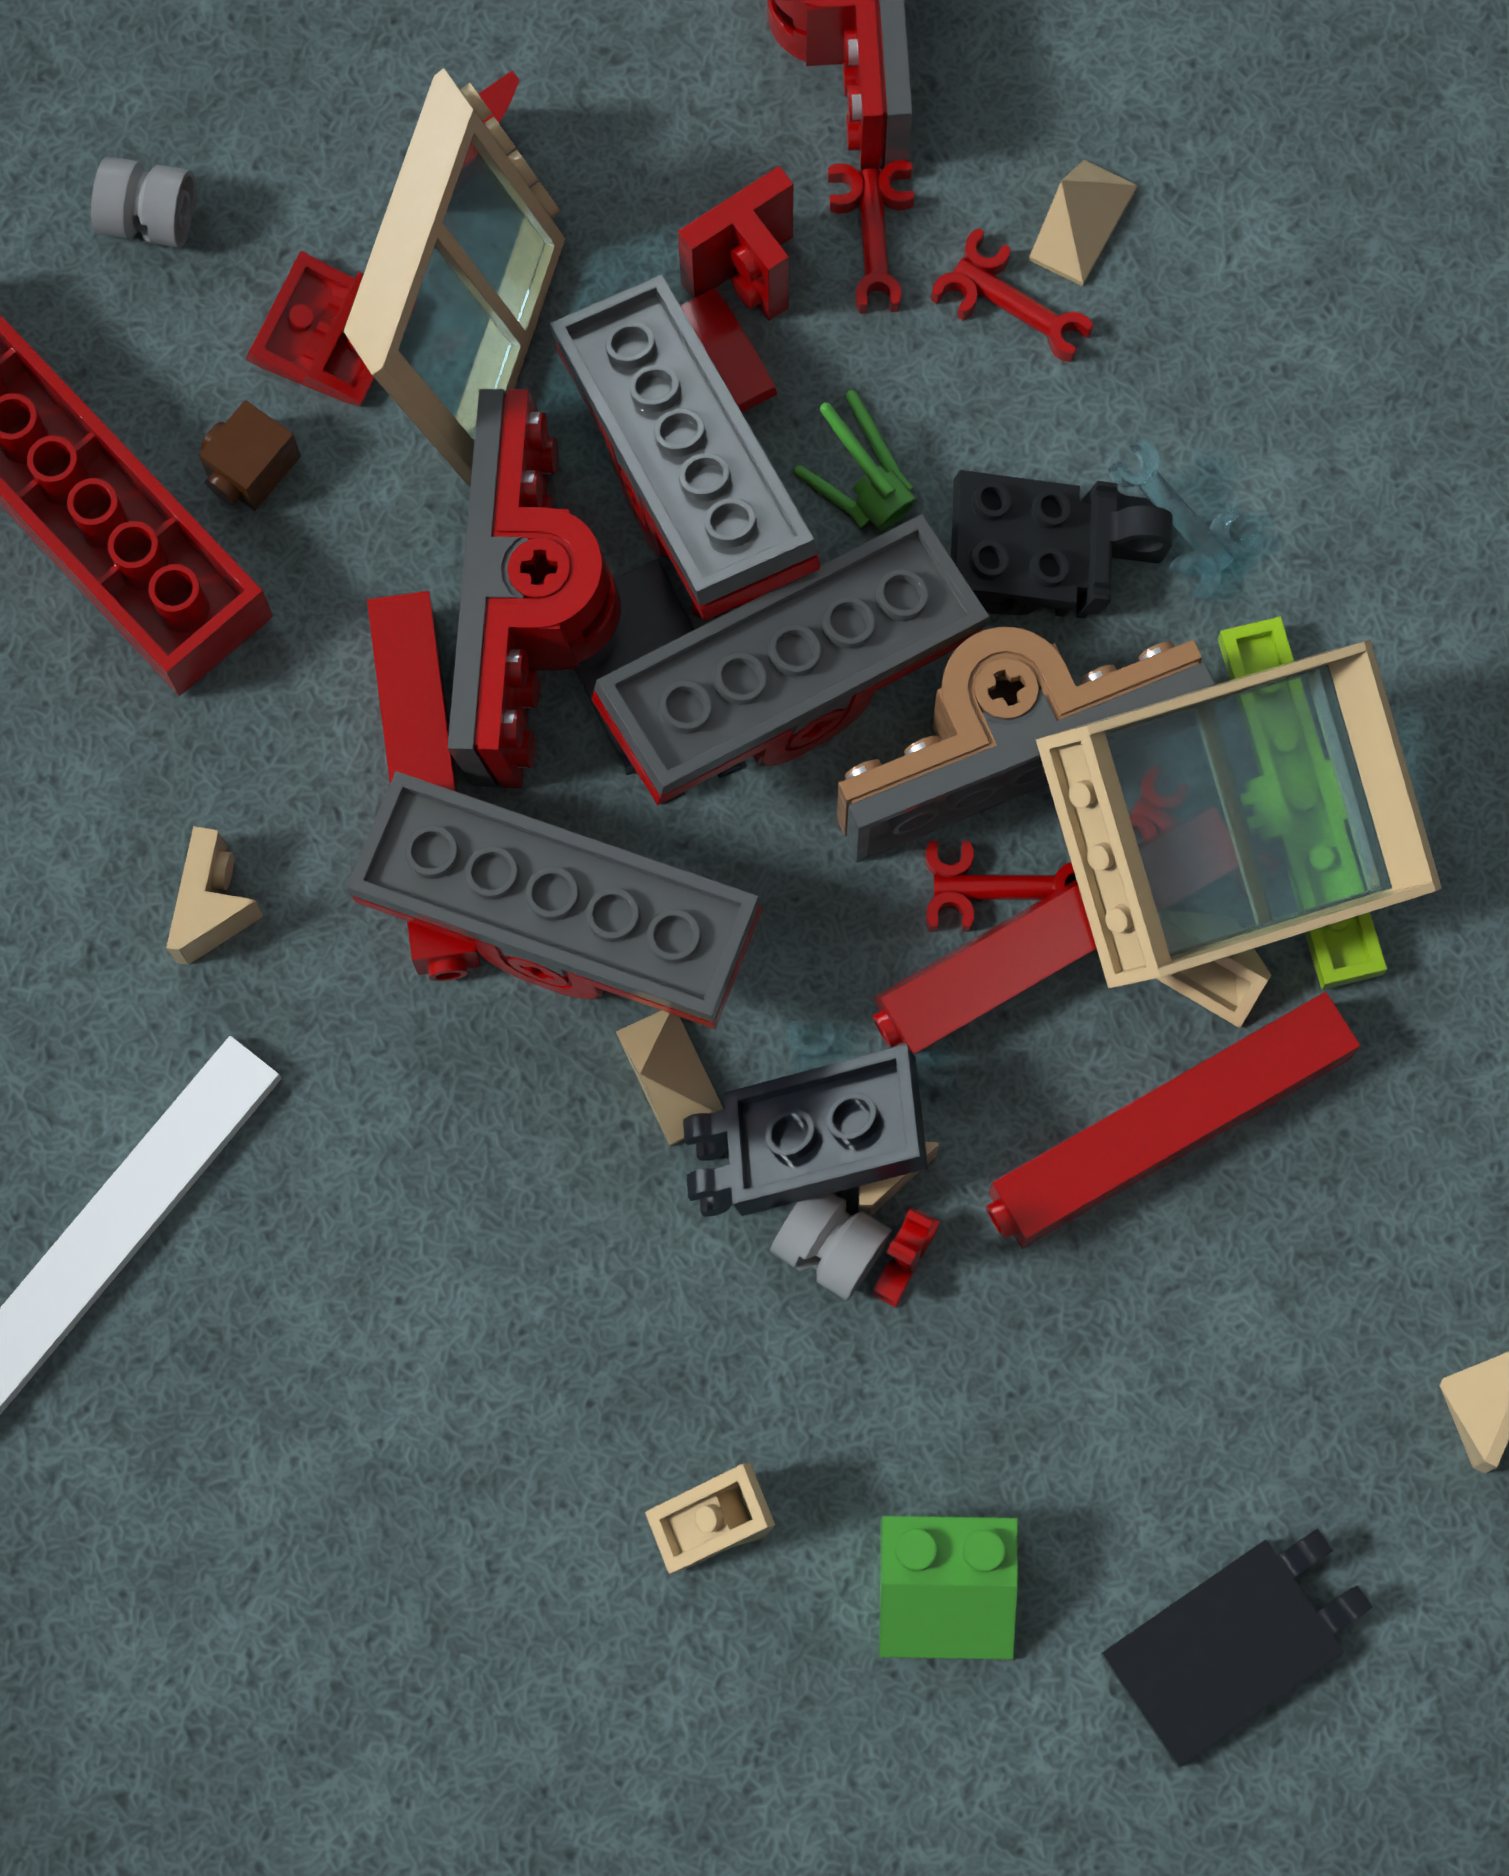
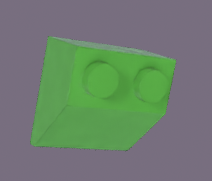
M882 1516L880 1522L879 1658L1013 1660L1017 1603V1518Z

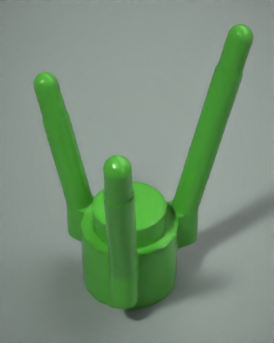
M849 390L846 393V399L882 466H876L829 403H823L820 406L821 413L865 473L853 487V491L857 494L858 499L856 502L802 465L795 466L793 472L815 491L847 512L861 529L872 522L879 531H884L904 517L915 506L917 498L912 494L914 487L899 470L859 395L855 390Z

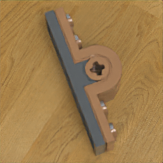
M996 627L969 637L951 655L944 670L942 687L937 690L932 723L935 736H929L916 741L904 750L905 756L883 765L878 759L861 763L845 774V780L838 782L837 820L844 836H847L846 841L856 863L1049 785L1036 739L1215 685L1205 662L1201 663L1202 656L1194 639L1176 647L1172 641L1159 643L1141 653L1138 657V662L1118 670L1115 665L1102 666L1082 677L1080 680L1081 685L1076 686L1056 644H1050L1033 632L1015 627ZM1191 709L1106 735L1112 758L1114 759L1197 725L1194 711Z

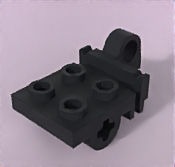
M960 470L954 478L951 558L989 614L1026 615L1036 611L1039 607L1055 609V616L1064 617L1076 604V618H1086L1090 613L1100 614L1111 602L1112 558L1149 563H1161L1172 548L1173 515L1170 511L1166 510V501L1121 494L1117 491L1118 483L1097 481L1080 501V486Z

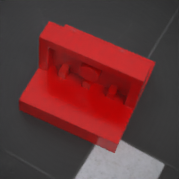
M780 166L678 230L681 284L692 299L718 287L731 278L732 286L742 303L748 309L758 306L768 321L789 308V256L781 245L793 238L794 184Z

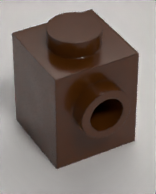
M247 400L243 401L226 423L223 421L218 422L210 429L203 440L202 451L199 453V458L208 477L205 480L207 487L224 502L233 506L240 500L254 511L257 510L301 457L294 434Z

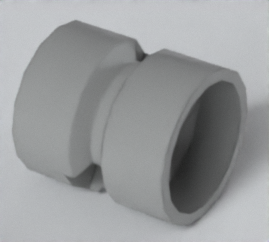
M105 156L98 167L93 185L91 220L94 232L96 234L132 240L138 232H142L145 242L182 248L187 241L195 209L196 186L193 171L156 164L150 172H146L142 162Z
M834 1192L797 1202L778 1232L770 1252L798 1271L809 1267L816 1269V1282L847 1302L857 1291L879 1258L893 1230L864 1211L851 1216L846 1212V1200Z

